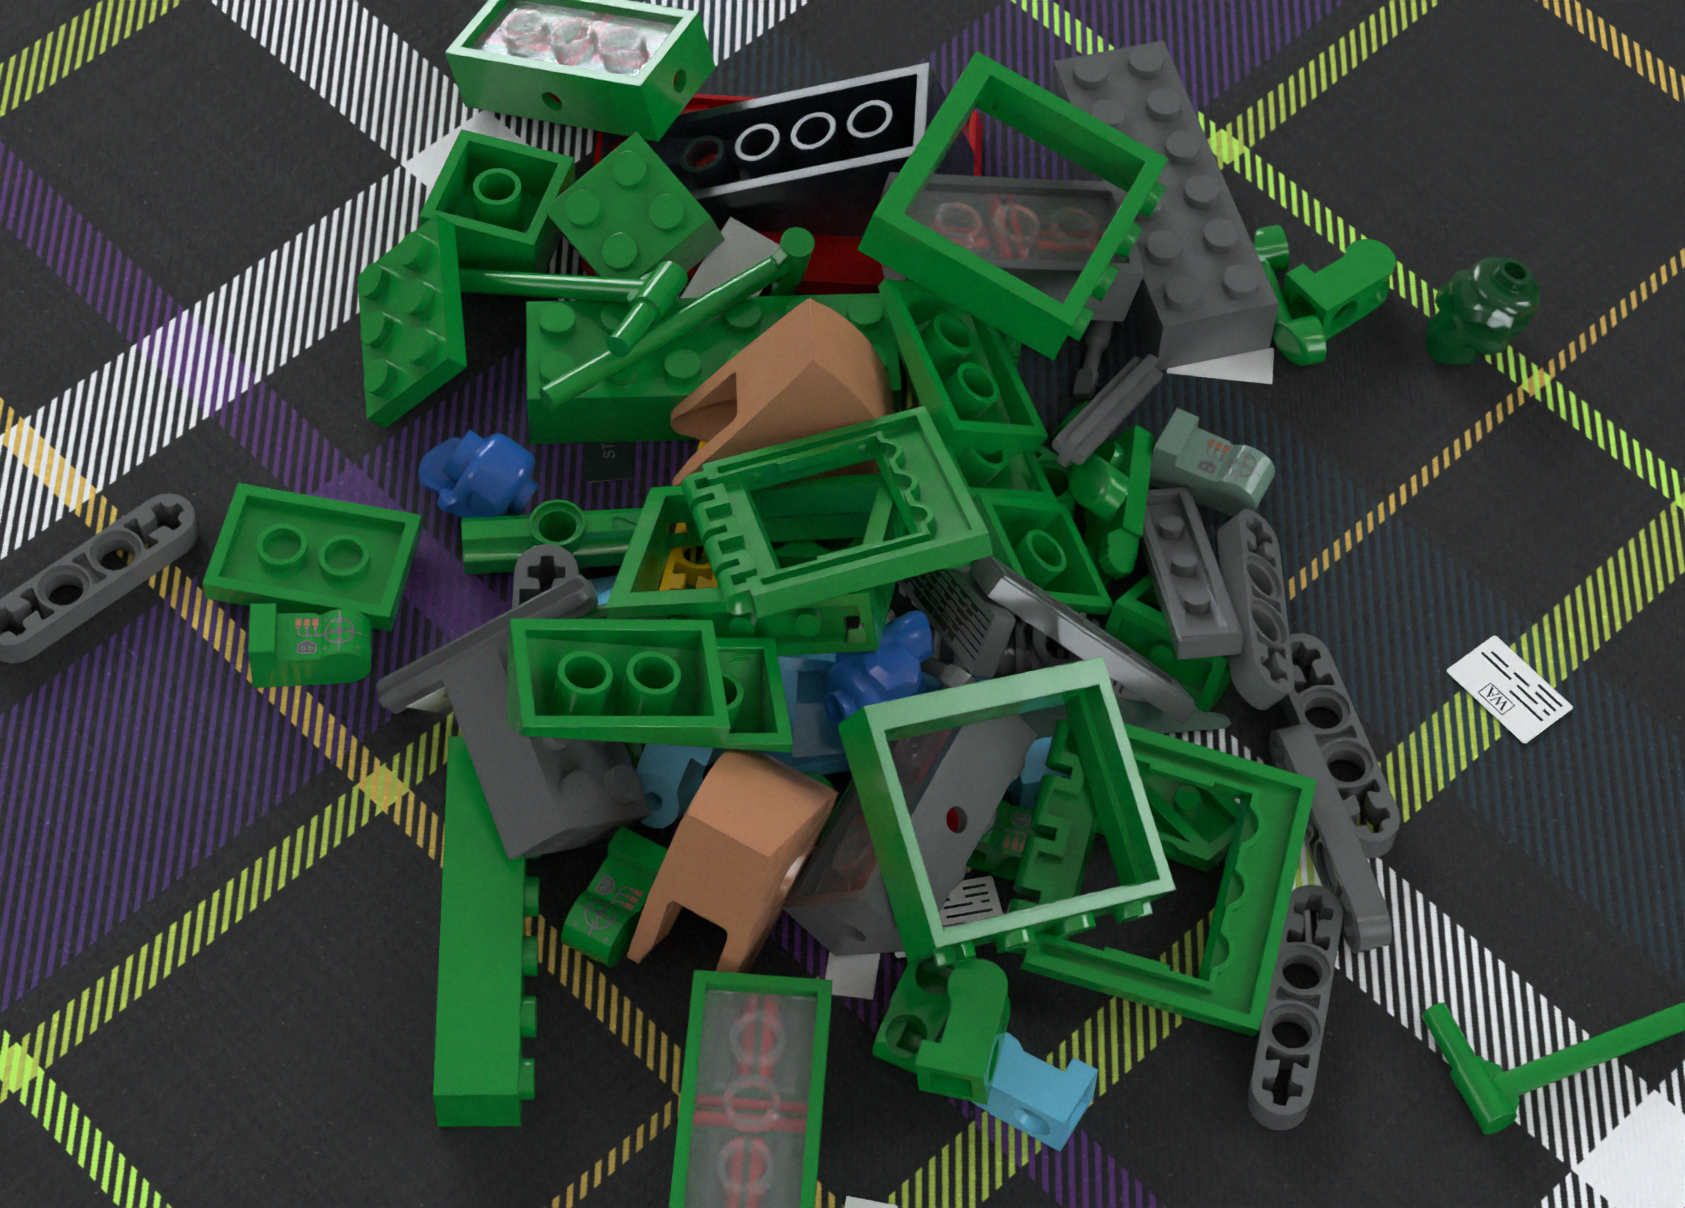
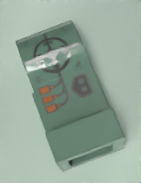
M1176 408L1154 447L1149 484L1160 489L1190 487L1196 503L1232 517L1243 509H1250L1255 512L1275 476V467L1272 461L1263 452L1254 447L1233 445L1226 439L1198 428L1200 417Z

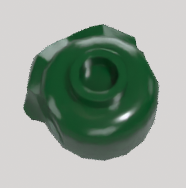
M1497 256L1484 258L1476 262L1471 269L1458 270L1447 283L1442 284L1436 294L1435 303L1439 311L1429 321L1425 343L1429 356L1437 362L1444 364L1462 365L1474 363L1480 353L1482 355H1493L1505 351L1510 340L1525 330L1537 311L1542 298L1539 284L1533 277L1530 269L1517 259Z

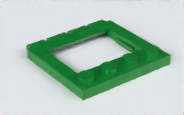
M925 406L702 464L703 471L686 476L681 483L683 494L714 577L717 580L727 611L733 615H743L755 611L757 618L939 569L951 570L962 568L973 560L993 555L989 532ZM875 459L910 535L885 542L881 539L817 557V560L781 569L750 492Z
M1067 719L1056 721L1045 766L1053 771L1067 774L1068 779L1051 774L1042 776L1029 825L1032 830L1052 836L1053 838L1051 841L1035 836L1026 837L1013 890L1017 893L1037 899L1036 904L1025 900L1012 899L1009 902L1007 913L1080 895L1099 816L1072 728ZM1124 723L1139 770L1240 799L1199 977L1195 978L1171 971V965L1105 946L1103 950L1068 941L1069 936L1057 938L1054 928L1035 932L1037 939L1035 943L1008 952L1022 955L1019 969L1254 1037L1260 1031L1317 780Z

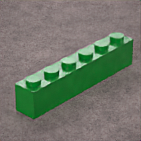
M448 736L433 1086L437 1127L521 1126L522 1100H535V1058H523L524 1038H536L537 999L536 996H525V977H538L539 961L538 936H526L527 917H539L540 879L539 877H528V860L541 859V855L508 860L463 736Z

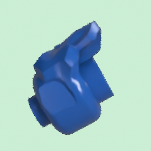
M469 430L462 440L458 437L448 439L429 451L423 457L418 469V479L422 487L439 494L437 500L439 509L461 518L502 516L507 509L519 515L539 486L538 483L529 478L535 468L536 461L534 456L501 433H495L489 437L482 438Z
M909 611L887 623L884 627L879 651L835 654V665L832 667L827 678L828 693L824 696V708L829 720L837 729L839 723L863 706L926 693V682L920 663L933 656L935 651L930 624L922 611Z

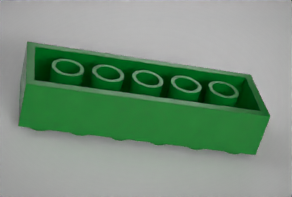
M880 293L749 296L554 410H549L540 397L539 389L608 350L607 340L631 309L629 303L587 300L526 302L527 406L530 444L699 440L674 431L670 424L671 411L730 359L796 306L809 298L836 311L851 322L869 340L881 358L890 379L895 413L900 412L901 401L899 355ZM676 298L663 317L696 298Z

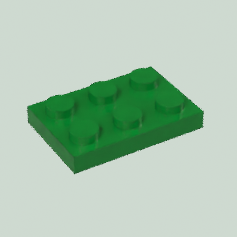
M437 214L417 230L407 234L399 244L375 263L369 264L357 276L366 415L368 420L385 428L467 368L455 224Z
M238 483L202 584L205 599L249 607L250 604L276 603L277 612L317 613V615H322L337 609L355 610L363 613L370 619L373 629L391 632L423 532L422 515Z

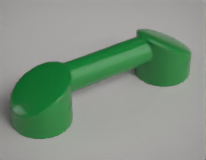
M1279 224L1258 228L1252 243L1279 303L1272 339L1283 356L1293 364L1307 366L1322 363L1326 359V341L1319 318L1316 315L1292 319L1275 273L1287 271L1289 268V248L1285 233Z
M1085 400L1075 407L1057 426L1053 436L1056 437L1090 401ZM1094 452L1082 465L1071 462L1072 468L1068 478V485L1072 498L1097 518L1102 519L1113 514L1128 494L1130 488L1129 478L1103 458L1096 456Z

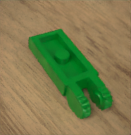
M1138 425L1132 426L1112 440L1105 441L1095 452L1096 456L1103 458L1130 480L1128 494L1113 514L1100 519L1088 510H1085L1086 531L1084 544L1104 587L1109 586L1108 581L1111 580L1110 578L1114 577L1115 580L1122 579L1134 571L1133 567L1136 566L1134 561L1137 559L1139 539L1143 535L1154 437H1152V433Z

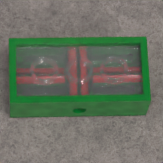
M488 0L445 52L465 107L629 137L637 131L643 139L659 142L716 67L698 11L629 0Z
M694 970L669 1208H815L833 980Z

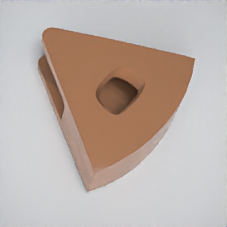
M809 298L796 306L730 359L671 411L670 424L675 432L708 442L686 462L679 473L673 478L672 486H681L686 476L703 471L702 464L895 414V403L890 379L881 358L869 340L851 322L821 303ZM875 459L804 478L880 474L881 472Z
M727 749L708 772L679 823L648 894L627 958L639 964L649 954L651 949L669 934L679 914L685 907L725 929L727 932V941L716 971L748 974L783 910L782 906L797 882L833 809L839 792L763 751Z

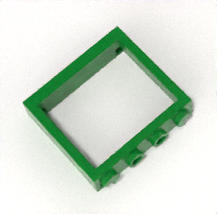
M976 51L873 213L857 250L1054 361L1067 336L1069 335L1079 341L1095 314V311L1085 306L1089 298L1092 296L1102 302L1120 270L1110 264L1114 255L1126 260L1144 227L1134 222L1138 213L1149 219L1167 188V186L1157 180L1169 159ZM975 108L980 109L1128 193L1064 304L908 217Z
M881 473L800 478L750 492L770 542L864 537L863 544L881 539L885 542L908 535V529ZM681 486L650 488L605 607L608 619L713 620L716 637L775 638L778 656L879 651L896 581L757 618L755 611L743 615L729 613L719 588L656 591L671 549L703 546ZM671 523H686L687 532L669 533ZM859 616L860 623H864L865 629L848 630L846 617Z
M1103 656L866 705L837 725L908 963L933 957L936 968L946 967L976 957L974 947L992 942L995 944L997 953L1007 952L1035 943L1037 941L1035 932L1054 928L1057 938H1064L1095 928V917L1113 913L1116 924L1129 922L1152 914L1150 902L1176 890ZM1064 704L1120 886L943 929L888 742Z

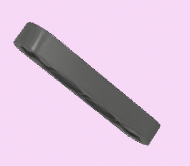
M171 493L160 494L147 500L1 598L0 661L19 663L33 658L187 553L195 545L198 538L195 510L190 501L180 495ZM166 521L169 525L179 523V527L171 530L167 526L158 528L157 524ZM150 542L151 548L145 549L144 545ZM124 550L135 556L132 563L120 570H110L100 565L102 558L112 551ZM63 585H74L83 590L81 597L69 605H57L48 600L50 594L56 588ZM34 606H38L39 611L43 616L44 620L41 619L38 610L32 613L31 608ZM11 625L17 630L24 628V632L15 636L10 631L3 633L2 629Z
M1243 509L1217 531L1220 573L1243 634L1242 654L1228 655L1232 681L1241 696L1253 707L1267 710L1291 693L1295 684L1280 548L1277 537L1267 521L1258 513L1250 509Z
M1304 633L1291 634L1289 636L1292 659H1298L1302 666H1311L1308 678L1310 688L1304 690L1306 680L1298 665H1293L1294 689L1280 700L1281 706L1290 726L1306 723L1311 728L1327 766L1336 760H1348L1361 769L1363 776L1355 782L1339 781L1333 776L1332 778L1366 858H1378L1386 854L1393 847L1400 824L1398 807L1330 651L1315 636ZM1314 707L1328 708L1338 716L1340 723L1331 729H1321L1309 723L1305 713ZM1365 798L1362 807L1363 812L1371 825L1381 824L1378 833H1371L1366 825L1356 826L1360 814L1358 801Z
M1306 723L1272 730L1269 744L1273 766L1317 780L1304 842L1322 886L1335 894L1343 907L1341 932L1348 947L1353 953H1361L1389 946L1392 939V927L1385 900L1315 735Z
M1304 885L1295 888L1291 893L1262 1025L1258 1034L1247 1095L1248 1108L1256 1121L1272 1130H1288L1300 1124L1305 1119L1314 1092L1343 921V907L1338 897L1329 889L1319 885ZM1305 910L1318 912L1317 919L1319 923L1313 944L1300 942L1305 922L1303 916ZM1292 964L1307 965L1317 973L1319 983L1310 989L1295 988L1285 980L1282 970ZM1282 1022L1296 1023L1306 1030L1309 1042L1300 1048H1287L1275 1040L1272 1028ZM1279 1068L1291 1070L1287 1087L1289 1099L1286 1106L1273 1103L1272 1090Z

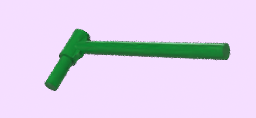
M800 227L786 230L782 235L778 250L773 255L663 317L658 323L650 325L626 357H617L608 349L541 387L539 394L543 403L549 410L556 409L770 284L772 286L769 296L794 295L797 285L805 277L815 246L812 234Z
M672 261L661 262L653 272L643 275L640 279L459 268L461 293L629 303L631 310L607 340V348L617 357H626L648 327L660 321L688 282L685 270Z
M1685 1001L1505 1072L1499 1064L1487 1061L1482 1056L1475 1055L1445 1003H1437L1429 1007L1422 1013L1421 1017L1452 1068L1450 1077L1485 1135H1490L1505 1129L1515 1121L1520 1101L1519 1096L1685 1031Z

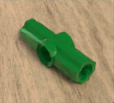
M555 499L540 504L531 514L462 518L465 575L514 572L517 560L525 551L534 546L544 544L560 546L569 551L577 561L579 575L588 567L621 566L643 508L582 511L574 503Z

